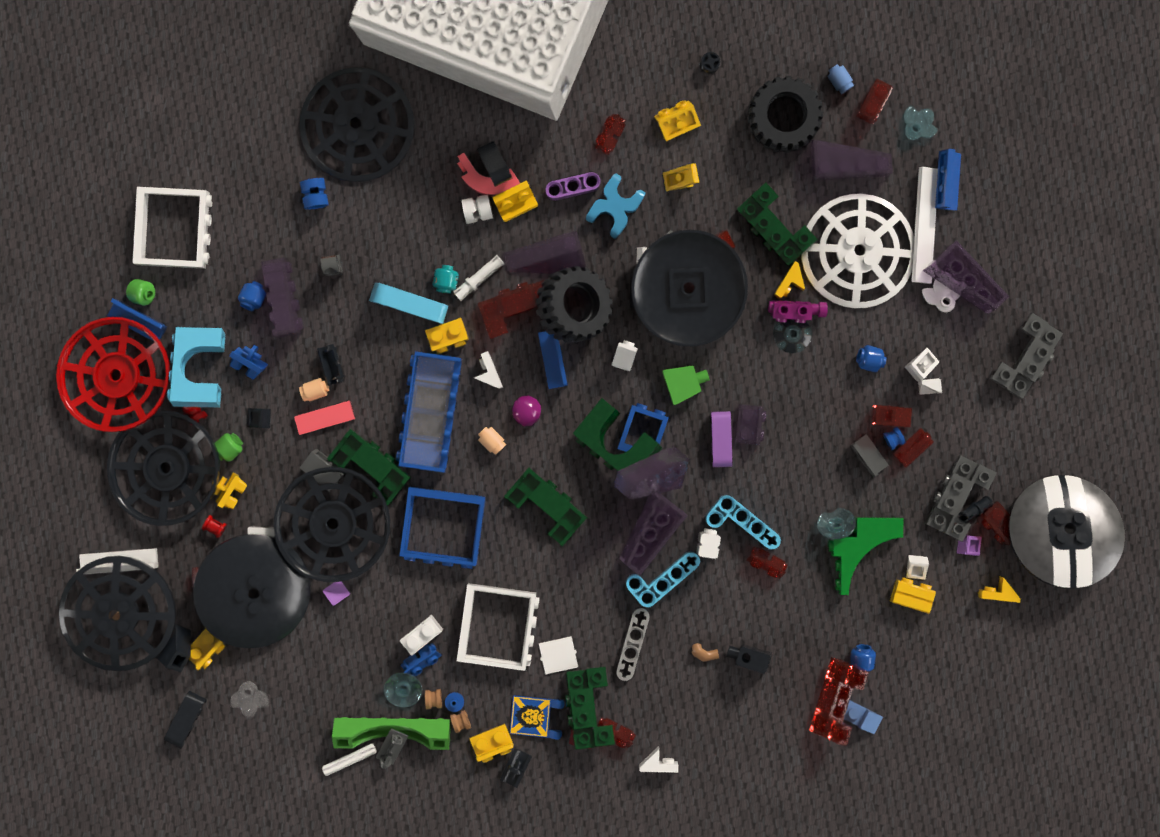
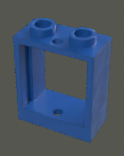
M639 403L636 406L632 405L617 449L627 452L633 447L626 444L625 440L635 411L662 420L655 440L660 444L669 418L665 416L666 412L657 409L651 412L647 410L648 406Z

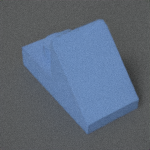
M848 700L840 716L857 725L860 729L875 734L883 718L851 700Z

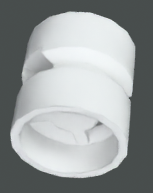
M488 194L477 196L476 200L473 198L462 200L466 224L477 222L478 219L482 221L493 219Z

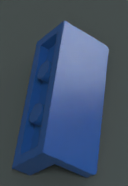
M955 149L939 151L936 209L955 211L958 207L961 154L955 153Z
M112 298L110 302L114 304L107 315L108 317H122L134 320L146 326L161 340L167 326ZM129 325L130 329L152 340L145 332Z
M546 331L539 332L538 335L549 389L568 386L559 340L554 338V334L549 335Z

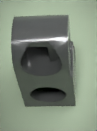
M340 255L321 258L322 272L326 277L343 274Z

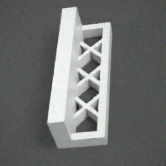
M157 548L80 554V568L76 569V572L86 564L107 556L132 557L143 561L155 569L158 568ZM113 563L98 565L89 569L84 574L112 572ZM121 563V571L141 570L138 567Z

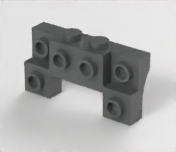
M1034 313L1028 315L1027 322L1020 328L1022 332L1032 338L1014 367L1011 368L1005 363L999 362L996 372L989 378L1020 399L1024 398L1033 382L1041 379L1044 374L1042 370L1046 364L1049 365L1053 360L1054 348L1063 335L1062 332L1050 326L1047 321Z
M959 455L950 474H946L941 484L944 486L941 492H937L934 496L933 502L935 504L925 524L963 542L971 524L963 523L957 517L973 485L976 484L989 490L997 472Z

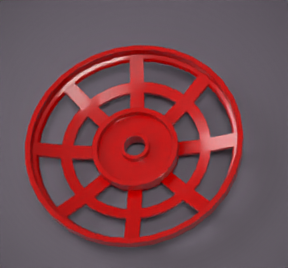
M122 317L101 318L81 327L65 344L57 364V388L66 409L80 423L104 432L127 431L145 423L162 405L170 385V362L162 342L146 326ZM121 324L120 335L107 336L97 340L91 332L93 329L103 325ZM129 325L145 332L152 338L154 343L146 349L140 342L128 337ZM85 336L91 346L82 355L79 365L68 363V357L73 347ZM119 341L118 352L107 354L102 347L106 343ZM127 343L134 345L142 353L133 359L126 354ZM158 349L161 351L165 363V380L155 378V365L151 355ZM96 351L100 359L95 366H85L90 355ZM147 360L149 365L150 377L140 376L138 365ZM65 370L77 372V384L81 395L72 401L66 389ZM115 370H119L121 376L115 381L112 378V374ZM84 373L93 375L95 387L88 391L84 384ZM138 383L148 385L140 400L133 393ZM154 386L163 387V392L157 404L146 415L141 405L149 398ZM99 393L109 397L107 407L104 408L98 405L92 397ZM127 397L131 406L114 410L117 398ZM87 402L93 409L104 413L101 425L87 419L76 407ZM135 410L139 418L138 421L125 426H109L112 415H124Z

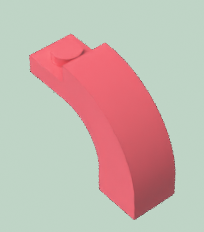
M465 153L458 156L460 160L457 163L463 173L467 171V174L462 176L463 181L479 194H488V196L494 197L520 184L510 168L509 171L513 179L495 187L490 177L482 176L474 169Z

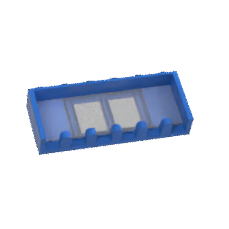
M416 351L415 355H411L410 367H413L412 374L408 375L407 380L410 390L409 393H406L404 404L407 405V411L403 412L402 424L405 425L404 431H400L399 442L402 445L401 450L397 451L396 456L399 466L446 472L462 358Z

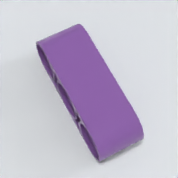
M590 172L552 181L546 186V195L550 200L554 201L594 192L600 186V178L596 173ZM589 178L597 180V184L594 187L587 185L586 181ZM575 182L579 187L576 191H570L568 184ZM553 186L560 189L559 194L556 196L549 193V189Z
M711 412L712 467H732L731 412Z

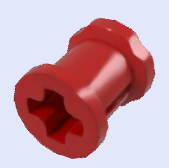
M209 515L202 526V530L211 532L219 539L227 524H222L213 519L212 515Z

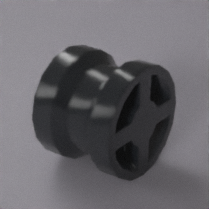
M714 52L704 54L700 63L702 70L708 74L716 72L720 65L719 56Z

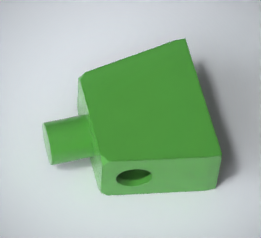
M694 366L662 371L673 405H677L701 392L700 384L710 381L707 370L696 373Z

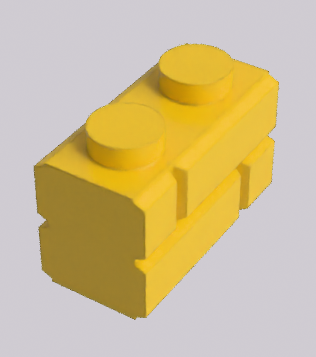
M902 577V580L896 579L890 602L929 614L936 591L931 590L932 586L920 583V586L913 584V580Z

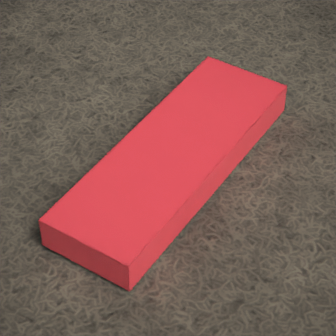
M350 401L294 416L299 435L354 420L355 416Z

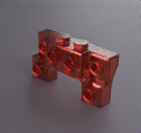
M544 280L529 285L527 282L516 285L517 289L511 291L509 288L498 292L499 295L478 303L490 339L508 334L504 321L505 318L538 307L536 305V299L539 298L537 292L542 287L541 284Z
M831 657L809 729L811 732L823 736L836 744L847 746L852 727L843 722L853 688L864 690L869 671L859 666L851 665L841 659Z

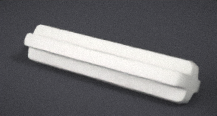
M369 744L322 767L325 776H328L374 755L377 752L374 744Z

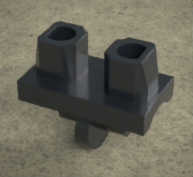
M514 748L500 780L518 788L532 756Z

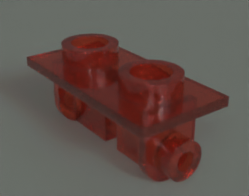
M619 114L609 116L604 123L606 127L596 138L595 142L597 144L595 149H601L603 153L608 155L610 152H613L618 140L612 136L613 134L618 137L621 136L626 126V120L619 117Z
M920 428L906 441V444L901 445L893 454L907 467L934 441L928 432Z
M753 547L751 555L746 560L750 562L752 567L767 571V574L773 578H781L786 573L785 570L788 565L785 564L784 560L774 555L771 560H768L769 552L760 547Z
M601 717L599 725H613L614 741H616L615 744L617 746L629 748L633 744L629 741H633L636 736L632 730L621 725L619 730L616 731L618 723L607 717L605 719Z

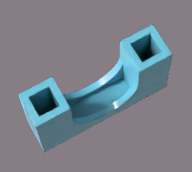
M176 327L175 334L172 335L174 352H171L170 356L173 367L169 371L171 389H168L167 392L168 400H170L174 407H220V386L214 383H194L187 380L185 377V366L187 361L197 353L224 352L225 332L222 328Z

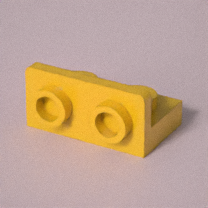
M680 101L675 107L663 109L658 112V115L654 116L665 141L701 126L695 108L690 101Z
M527 180L492 197L504 222L538 207V203Z
M462 318L425 330L431 351H436L437 354L448 351L447 347L452 345L455 348L466 345L465 341L469 340Z
M205 628L191 644L189 660L196 665L197 670L202 669V667L206 669L213 661L211 657L215 653L218 655L225 648L224 642L214 637Z
M506 724L469 738L477 756V762H488L493 759L494 755L499 753L501 756L511 752V748L514 746Z

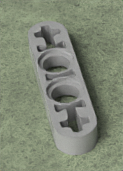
M644 608L635 609L630 620L616 671L618 678L622 681L630 680L635 671L649 622V613ZM640 611H643L644 616H646V619H642L640 624L644 625L643 629L638 626H632L633 622L637 624L638 618L635 615L640 614ZM632 630H639L641 632V637L638 640L631 639L630 633ZM633 648L636 651L635 657L627 658L625 656L626 649ZM623 659L627 662H634L633 666L629 664L628 671L630 675L626 674L625 677L620 672V669L625 667V663H622Z

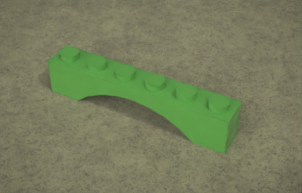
M334 718L332 733L334 748L353 749L371 739L386 737L390 729H394L408 735V739L415 740L430 750H449L450 719Z

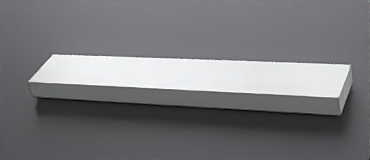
M919 167L912 282L932 283L938 169Z

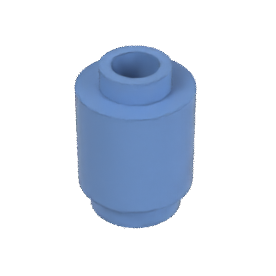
M837 64L828 70L830 74L827 77L836 91L843 94L854 86L852 83L853 79L844 65L839 67Z

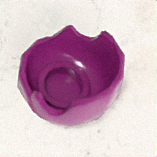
M521 396L514 402L512 409L513 418L524 427L532 426L540 419L541 405L532 396Z

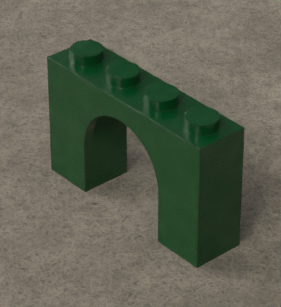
M601 398L573 432L577 437L575 441L583 448L586 445L591 448L590 453L597 459L602 457L605 460L603 464L611 471L614 468L620 472L618 476L626 483L628 480L635 483L663 447L644 432L627 452L617 455L608 453L604 445V437L609 427L621 413Z

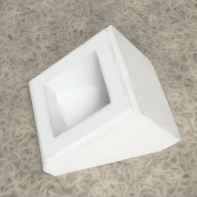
M908 555L906 578L925 580L929 566L928 557Z

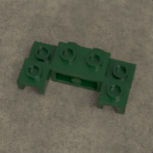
M765 182L737 208V211L752 226L750 228L752 233L756 237L760 235L765 240L763 245L769 251L773 249L785 264L789 266L818 239L805 225L794 235L791 234L768 208L779 196Z
M349 429L327 459L338 467L346 468L351 460L381 483L378 489L385 498L387 506H389L411 477L394 463L395 458L387 452L384 455L379 451L381 447L372 440L371 442L366 441L353 429Z
M528 467L504 497L511 501L518 509L527 498L532 500L557 522L548 535L563 546L587 519V516L570 502L572 498L565 492L560 494L556 490L558 486L551 480L546 482Z
M606 667L566 672L568 695H565L566 707H570L571 715L567 717L568 725L572 726L574 749L615 745L613 725L597 727L593 689L608 686Z

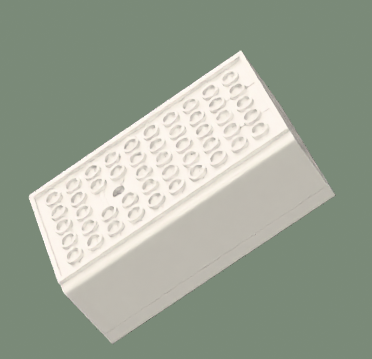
M358 0L352 12L349 25L361 42L368 47L557 121L608 0Z

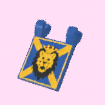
M513 695L510 734L559 740L562 737V731L549 730L551 707L563 709L565 701Z

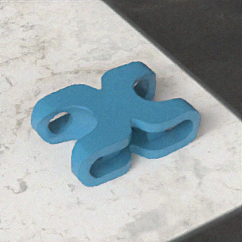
M617 173L611 177L604 188L606 200L599 199L595 201L586 216V221L593 223L600 214H610L614 218V225L610 232L611 237L614 239L618 238L627 225L628 217L625 212H635L646 193L643 190H637L631 198H622L617 192V187L621 182V176Z

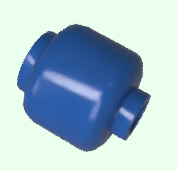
M255 281L245 283L238 296L240 306L249 311L260 309L266 297V292L262 289L263 285Z
M866 345L859 349L856 362L863 370L877 372L880 368H884L886 357H884L882 349Z
M857 645L851 650V668L856 670L858 674H867V672L872 671L875 667V651L869 645Z

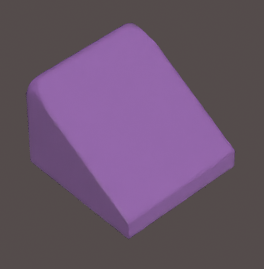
M966 535L963 542L958 540L957 553L980 556L982 537Z
M342 581L334 582L322 590L332 606L350 595Z

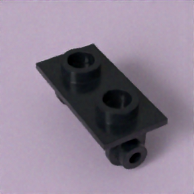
M334 344L317 348L327 386L341 383L344 381L343 377H345L341 365L337 363L339 358L336 351L337 347H334Z

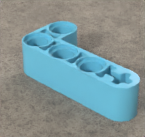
M374 283L369 299L373 303L388 306L443 324L449 307L448 305L381 283Z
M729 495L721 496L705 516L706 523L712 528L720 527L729 517L765 547L776 549L780 545L781 539L776 532ZM726 498L731 500V507L729 509H723L721 506V502ZM739 511H745V520L738 521L736 514ZM718 514V523L711 524L709 521L710 515ZM754 523L761 525L760 532H752L751 527ZM766 529L768 530L766 532L768 536H775L774 541L776 542L774 544L770 543L768 545V539L762 536Z
M686 552L648 585L639 575L631 574L626 580V586L642 606L651 607L699 566L700 558L695 552ZM688 556H690L691 558L695 556V564L692 565L691 563H689L686 566L688 570L685 572L684 568L679 563L682 562L685 565L688 562ZM674 568H680L682 573L680 577L674 578L671 576V571ZM631 579H639L640 585L637 588L630 587L629 582ZM663 580L667 582V587L664 590H658L656 587L658 581ZM650 593L653 597L649 603L643 602V594Z

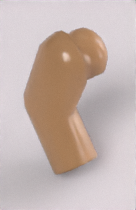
M699 643L692 646L693 656L703 662L719 659L717 649L706 651Z

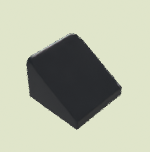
M248 408L247 427L270 428L271 409Z

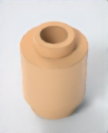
M318 378L304 383L303 386L299 387V391L303 401L311 402L327 396L329 386H327L326 380L323 381L322 378Z
M485 427L478 434L480 436L478 441L490 453L493 452L496 455L506 446L503 442L504 439L492 427L490 429Z

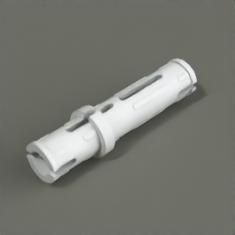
M496 255L473 276L466 278V281L453 293L462 301L473 290L476 291L477 287L495 273L496 270L502 267L504 262Z

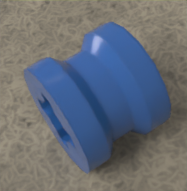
M898 427L893 428L891 432L883 433V437L891 450H894L899 444H906L903 434Z

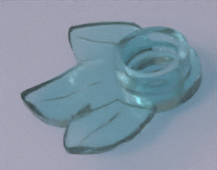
M912 105L906 109L903 118L906 123L905 135L909 139L931 138L937 133L938 129L932 125L934 113L931 109H923L918 112Z

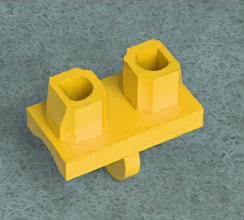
M233 472L228 481L227 478L222 476L220 482H218L214 493L218 496L215 501L217 506L234 509L238 500L231 496L232 491L236 490L242 494L247 487V484L236 473Z

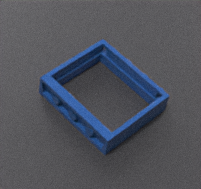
M409 487L400 556H403L404 560L415 561L416 558L423 559V563L429 564L440 561L444 566H453L454 563L461 564V568L472 569L473 566H477L486 497ZM415 496L479 504L472 558L408 550Z

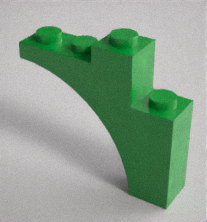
M855 517L856 525L852 532L854 536L828 540V552H831L832 556H839V560L835 562V569L839 571V579L835 580V589L839 590L840 595H849L852 575L858 563L871 549L885 541L903 538L904 518Z

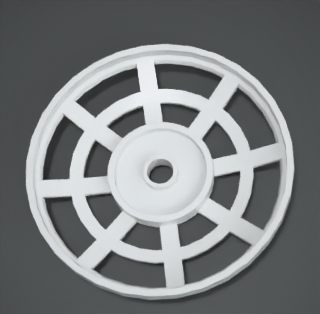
M849 194L829 201L813 215L806 226L810 231H812L813 226L821 215L830 224L824 230L820 244H812L801 254V260L808 280L823 297L843 307L868 308L889 300L904 287L912 273L914 234L909 222L894 205L874 195ZM858 199V210L843 213L838 217H835L828 210L843 201ZM866 200L880 203L895 214L887 221L876 213L866 211ZM858 216V226L847 230L841 223L846 218ZM866 217L877 220L882 226L875 232L865 228ZM899 220H901L906 228L911 250L900 249L897 234L892 227ZM833 228L842 235L837 245L826 244ZM887 231L891 235L894 248H883L880 237ZM856 245L864 247L865 252L863 255L859 256L855 253ZM808 251L819 252L821 264L827 273L819 281L816 280L811 271ZM825 252H836L839 264L832 270L827 262ZM882 255L893 256L891 266L886 273L878 265ZM899 257L910 258L904 277L895 286L889 277L896 269ZM844 269L854 273V284L840 279L837 275ZM870 270H873L879 278L872 283L862 284V273L869 272ZM833 280L841 287L853 290L852 302L835 297L823 287ZM882 283L889 290L888 294L876 300L860 302L861 290L872 289Z

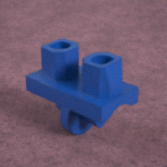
M256 345L251 349L247 346L243 349L238 347L229 356L232 358L230 367L240 370L245 365L248 367L246 376L251 379H255L266 369L268 364L260 360L262 355L257 353L258 346Z

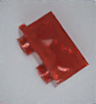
M996 501L992 507L988 508L980 516L983 520L981 524L988 531L991 529L996 534L994 538L1001 545L1004 543L1009 546L1011 544L1008 533L1010 514Z

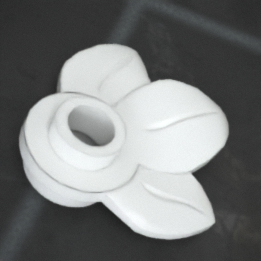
M937 276L933 288L923 289L922 294L929 304L936 305L941 312H950L955 307V301L960 297L961 289L959 284L950 285L946 278ZM943 300H947L949 304H944Z

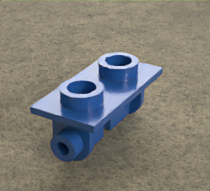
M428 643L418 650L420 658L414 653L403 660L404 663L401 666L405 670L404 673L410 674L409 677L417 676L423 671V668L435 664L442 655L436 651L437 648L434 643Z

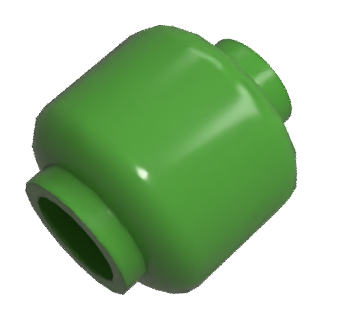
M135 279L128 284L126 296L132 303L142 306L149 305L155 297V288L148 281Z
M226 433L215 442L219 459L230 462L242 452L243 442L236 434Z

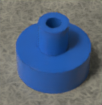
M452 692L447 695L445 706L451 712H458L464 706V698L460 693Z

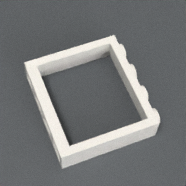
M137 187L133 264L206 269L209 259V253H206L207 245H210L211 240L210 234L207 233L208 226H211L212 222L211 215H209V207H212L213 203L210 192L206 190ZM149 194L200 197L196 261L145 258Z
M468 583L457 661L525 671L526 666H530L532 655L528 654L529 647H533L534 642L531 629L536 627L537 617L533 616L534 609H538L540 599L536 597V593ZM475 591L530 598L521 662L466 654Z

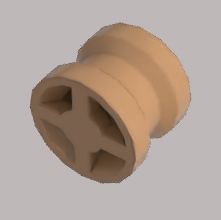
M441 689L433 692L425 690L426 709H431L432 707L442 708Z
M465 710L461 711L458 715H450L456 733H459L462 729L468 730L471 728Z

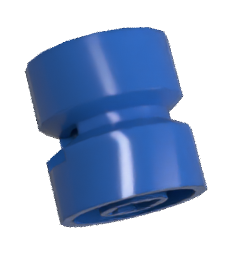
M313 178L300 182L301 193L305 195L302 198L305 210L329 206L327 194L324 193L326 190L324 178ZM316 190H317V192H318V193L310 194V191H316Z

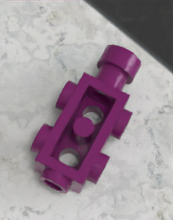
M772 300L768 303V313H771V316L776 318L775 321L787 322V319H795L794 322L806 323V320H812V315L823 318L827 316V302L813 304L802 301Z

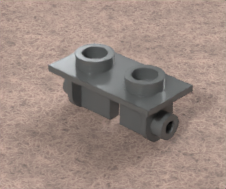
M390 729L376 755V758L380 760L381 768L386 769L391 764H394L408 735Z

